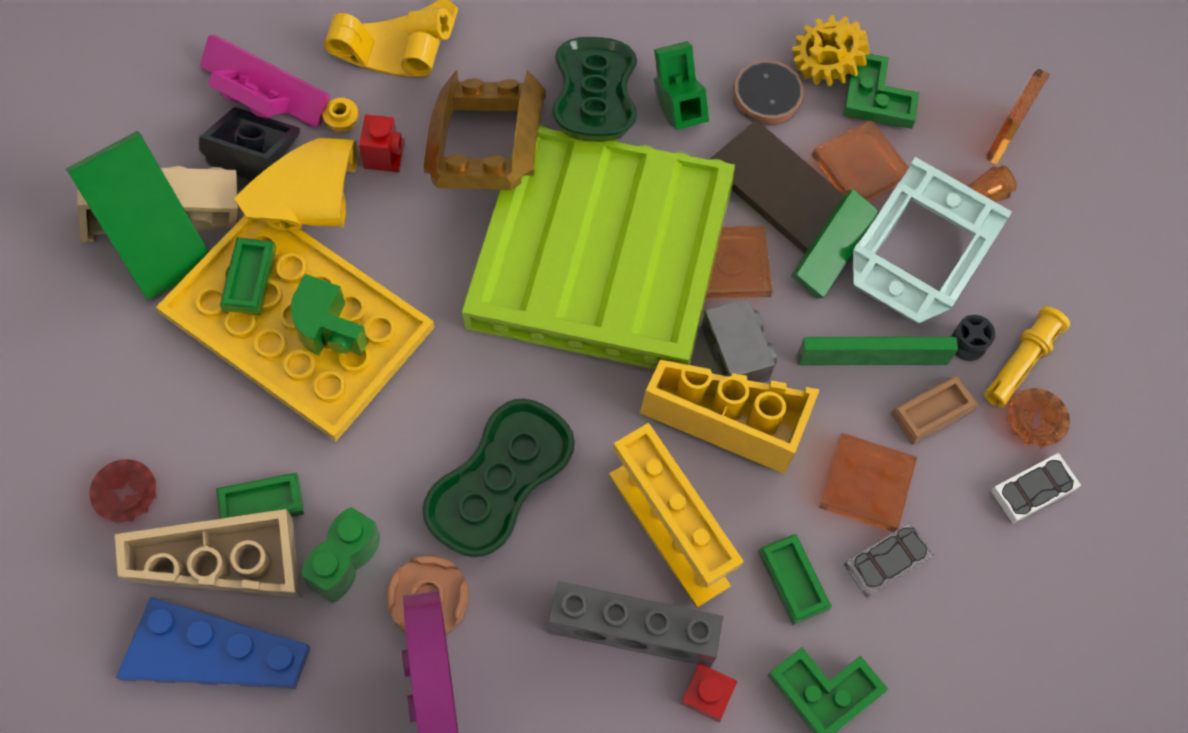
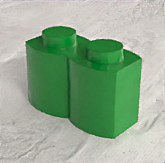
M352 507L344 510L336 517L329 528L327 541L319 544L309 554L303 565L301 576L311 590L331 603L338 601L348 592L355 580L356 570L373 557L379 546L380 534L375 521Z

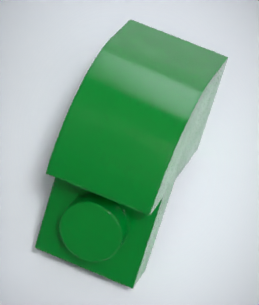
M685 41L654 49L657 70L654 84L659 103L667 121L675 130L709 122L706 88L696 80L692 45Z
M304 274L291 301V316L301 342L316 355H320L325 343L331 349L342 354H348L350 351L362 355L368 343L364 327L339 317L345 306L341 286Z

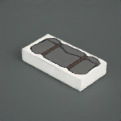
M1057 453L1000 483L991 492L1012 524L1072 493L1081 484L1061 455Z

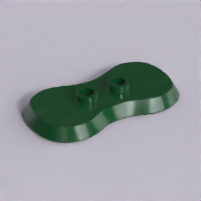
M578 37L564 42L555 54L556 63L564 78V87L552 108L554 120L566 135L579 140L603 142L623 137L637 120L636 107L627 91L628 79L637 64V57L630 46L621 41L604 37Z
M525 398L514 399L498 407L489 417L480 443L473 455L463 465L440 478L428 491L422 512L424 522L432 535L449 549L468 557H483L501 548L511 536L521 506L529 494L536 487L556 476L568 465L575 444L570 426L558 413L534 400Z

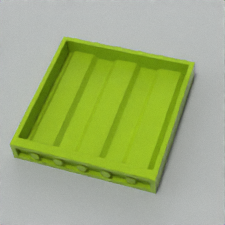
M539 125L534 176H522V184L512 190H500L462 309L465 329L655 370L660 360L690 365L733 185L735 165L719 159L708 160L693 157L683 152L672 153L657 150L647 145L636 146L621 143L617 140L603 142L579 140L569 137L563 131Z

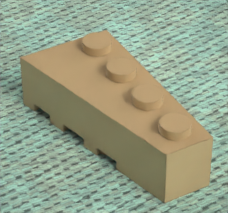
M286 509L114 534L117 576L130 583L301 598L293 517Z

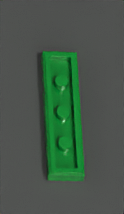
M805 337L797 356L798 365H948L958 351L957 338Z

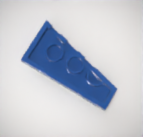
M150 597L116 678L120 681L135 682L136 680L156 681L157 683L191 682L202 685L236 684L247 687L296 689L311 648L308 644Z

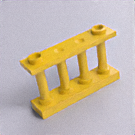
M647 423L614 442L613 450L623 465L610 472L609 477L696 609L729 589L731 584L725 576L741 567L744 561L651 425Z

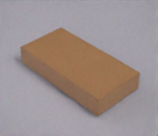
M955 375L894 408L891 414L913 445L972 413L979 405L960 378Z

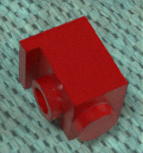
M365 114L359 142L364 169L400 172L405 138H402V133L396 132L394 117Z

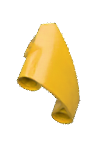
M437 0L420 10H411L408 15L363 24L350 14L337 13L332 17L324 40V47L330 54L365 69L395 76L426 77L431 74L441 40H447L451 35L458 8L449 0Z
M317 138L305 143L273 163L233 199L247 219L265 220L270 227L277 230L297 231L302 228V224L343 228L346 217V198L343 192L346 172H355L357 168L356 139Z

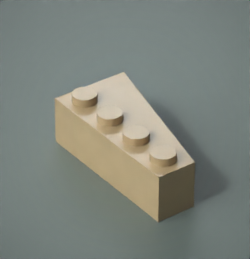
M182 166L161 168L196 231L233 228L236 225L238 205L233 199L237 196L236 170H225L220 167L209 169H187ZM78 190L77 206L81 243L95 242V235L106 233Z

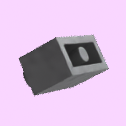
M749 298L705 310L701 327L719 374L723 376H731L732 373L745 375L747 380L760 383L770 380L774 367L777 364L776 352L771 343H766L762 333L764 330L762 317L758 310L753 311Z

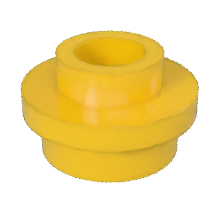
M335 98L328 102L322 116L329 128L343 133L355 126L359 118V112L352 100Z

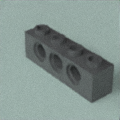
M558 581L549 619L548 633L696 665L701 663L711 668L717 658L723 616Z

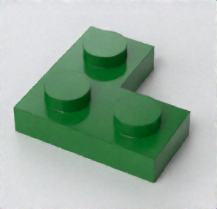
M874 54L866 55V66H857V76L849 75L843 115L912 129L916 121L919 92L885 86L889 57Z
M803 647L768 674V677L813 733H836L889 690L862 656H859L831 680H828Z

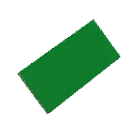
M139 131L66 168L69 176L147 300L181 282L209 253Z

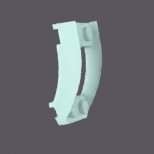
M915 157L867 232L853 249V286L913 323L920 324L952 308L1012 211ZM911 200L974 236L940 291L876 255Z

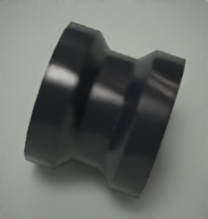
M975 314L963 318L951 335V337L957 338L958 351L955 355L966 361H974L981 358L995 339V329L992 323L985 317Z

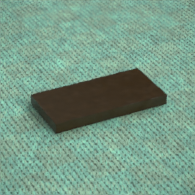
M757 120L710 158L735 165L731 190L804 254L844 196L842 192Z

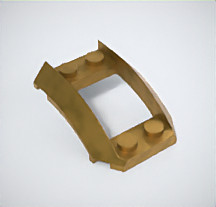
M456 70L442 87L432 112L425 149L424 173L431 175V182L436 188L512 190L522 184V176H534L536 144L543 111V100L546 99V89L528 70L524 83H518V81L513 79H505L499 82H483L475 78L459 82L458 70ZM453 111L518 112L513 159L504 158L499 155H491L485 158H468L465 155L455 154L444 157L446 138Z

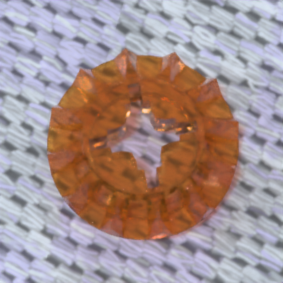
M1039 388L1023 390L1008 405L1009 410L1006 421H1009L1013 428L1012 435H1018L1022 438L1025 445H1038L1040 449L1049 445H1056L1068 432L1070 425L1069 412L1061 399L1047 390ZM1042 408L1040 414H1042L1041 421L1044 423H1041L1034 429L1032 424L1033 418L1029 415H1033Z

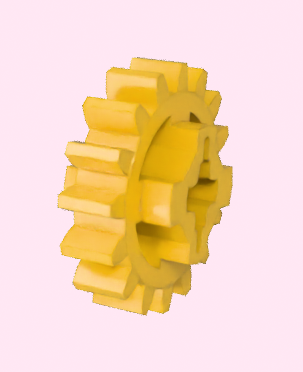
M830 15L826 23H823L818 18L816 19V27L812 28L806 25L804 27L806 35L796 36L797 46L792 47L796 69L801 71L804 80L812 77L814 85H818L822 80H826L827 85L832 86L834 79H839L842 84L846 83L845 75L857 76V66H866L867 64L865 56L870 54L866 31L860 29L858 21L849 24L847 16H844L840 22H836L834 15Z

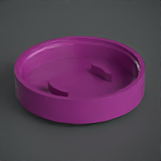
M439 590L404 595L403 605L407 649L402 650V660L405 677L411 676L413 694L407 695L410 722H417L418 733H459Z

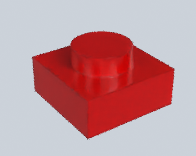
M699 663L681 704L720 722L737 684V680Z

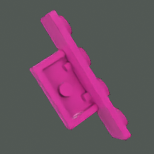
M217 35L208 36L200 66L211 72L208 85L220 91V95L224 99L250 107V112L259 117L270 118L273 115L288 113L313 127L321 125L322 113L325 111L330 98L328 93Z

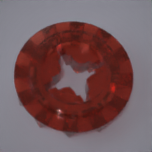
M130 459L117 460L103 467L94 477L90 487V501L95 511L101 517L114 523L126 520L134 522L135 517L149 511V505L152 500L157 498V481L150 469L143 463ZM129 481L130 488L138 494L126 495L124 501H121L120 504L119 496L111 490L123 489Z

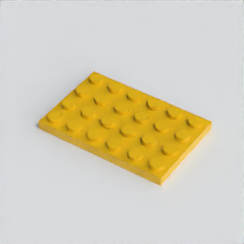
M245 215L156 306L159 314L335 442H337L435 328L433 320L301 229L297 231L277 230L270 227L265 220L247 219ZM237 237L272 241L276 245L275 257L261 315L222 311L220 307ZM304 274L341 286L345 306L339 317L364 327L368 343L362 355L350 351L348 354L339 353L331 349L327 343H325L320 355H316L301 342L291 316V301Z

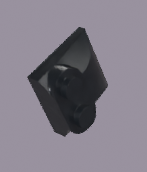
M233 107L199 137V151L205 156V161L208 165L225 170H236L238 176L253 181L286 153L299 136L300 128L271 118L259 117L249 111Z

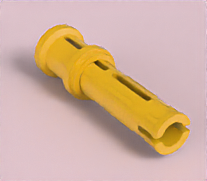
M1044 306L1039 310L1037 321L1031 329H1026L1021 334L1019 348L1011 356L995 380L984 391L983 395L990 404L996 406L998 403L999 408H1004L1035 363L1052 352L1053 342L1059 334L1065 333L1070 327V321L1064 313L1049 306Z

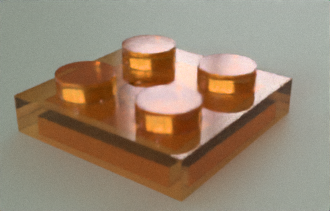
M841 433L837 441L819 508L895 533L899 529L917 457Z

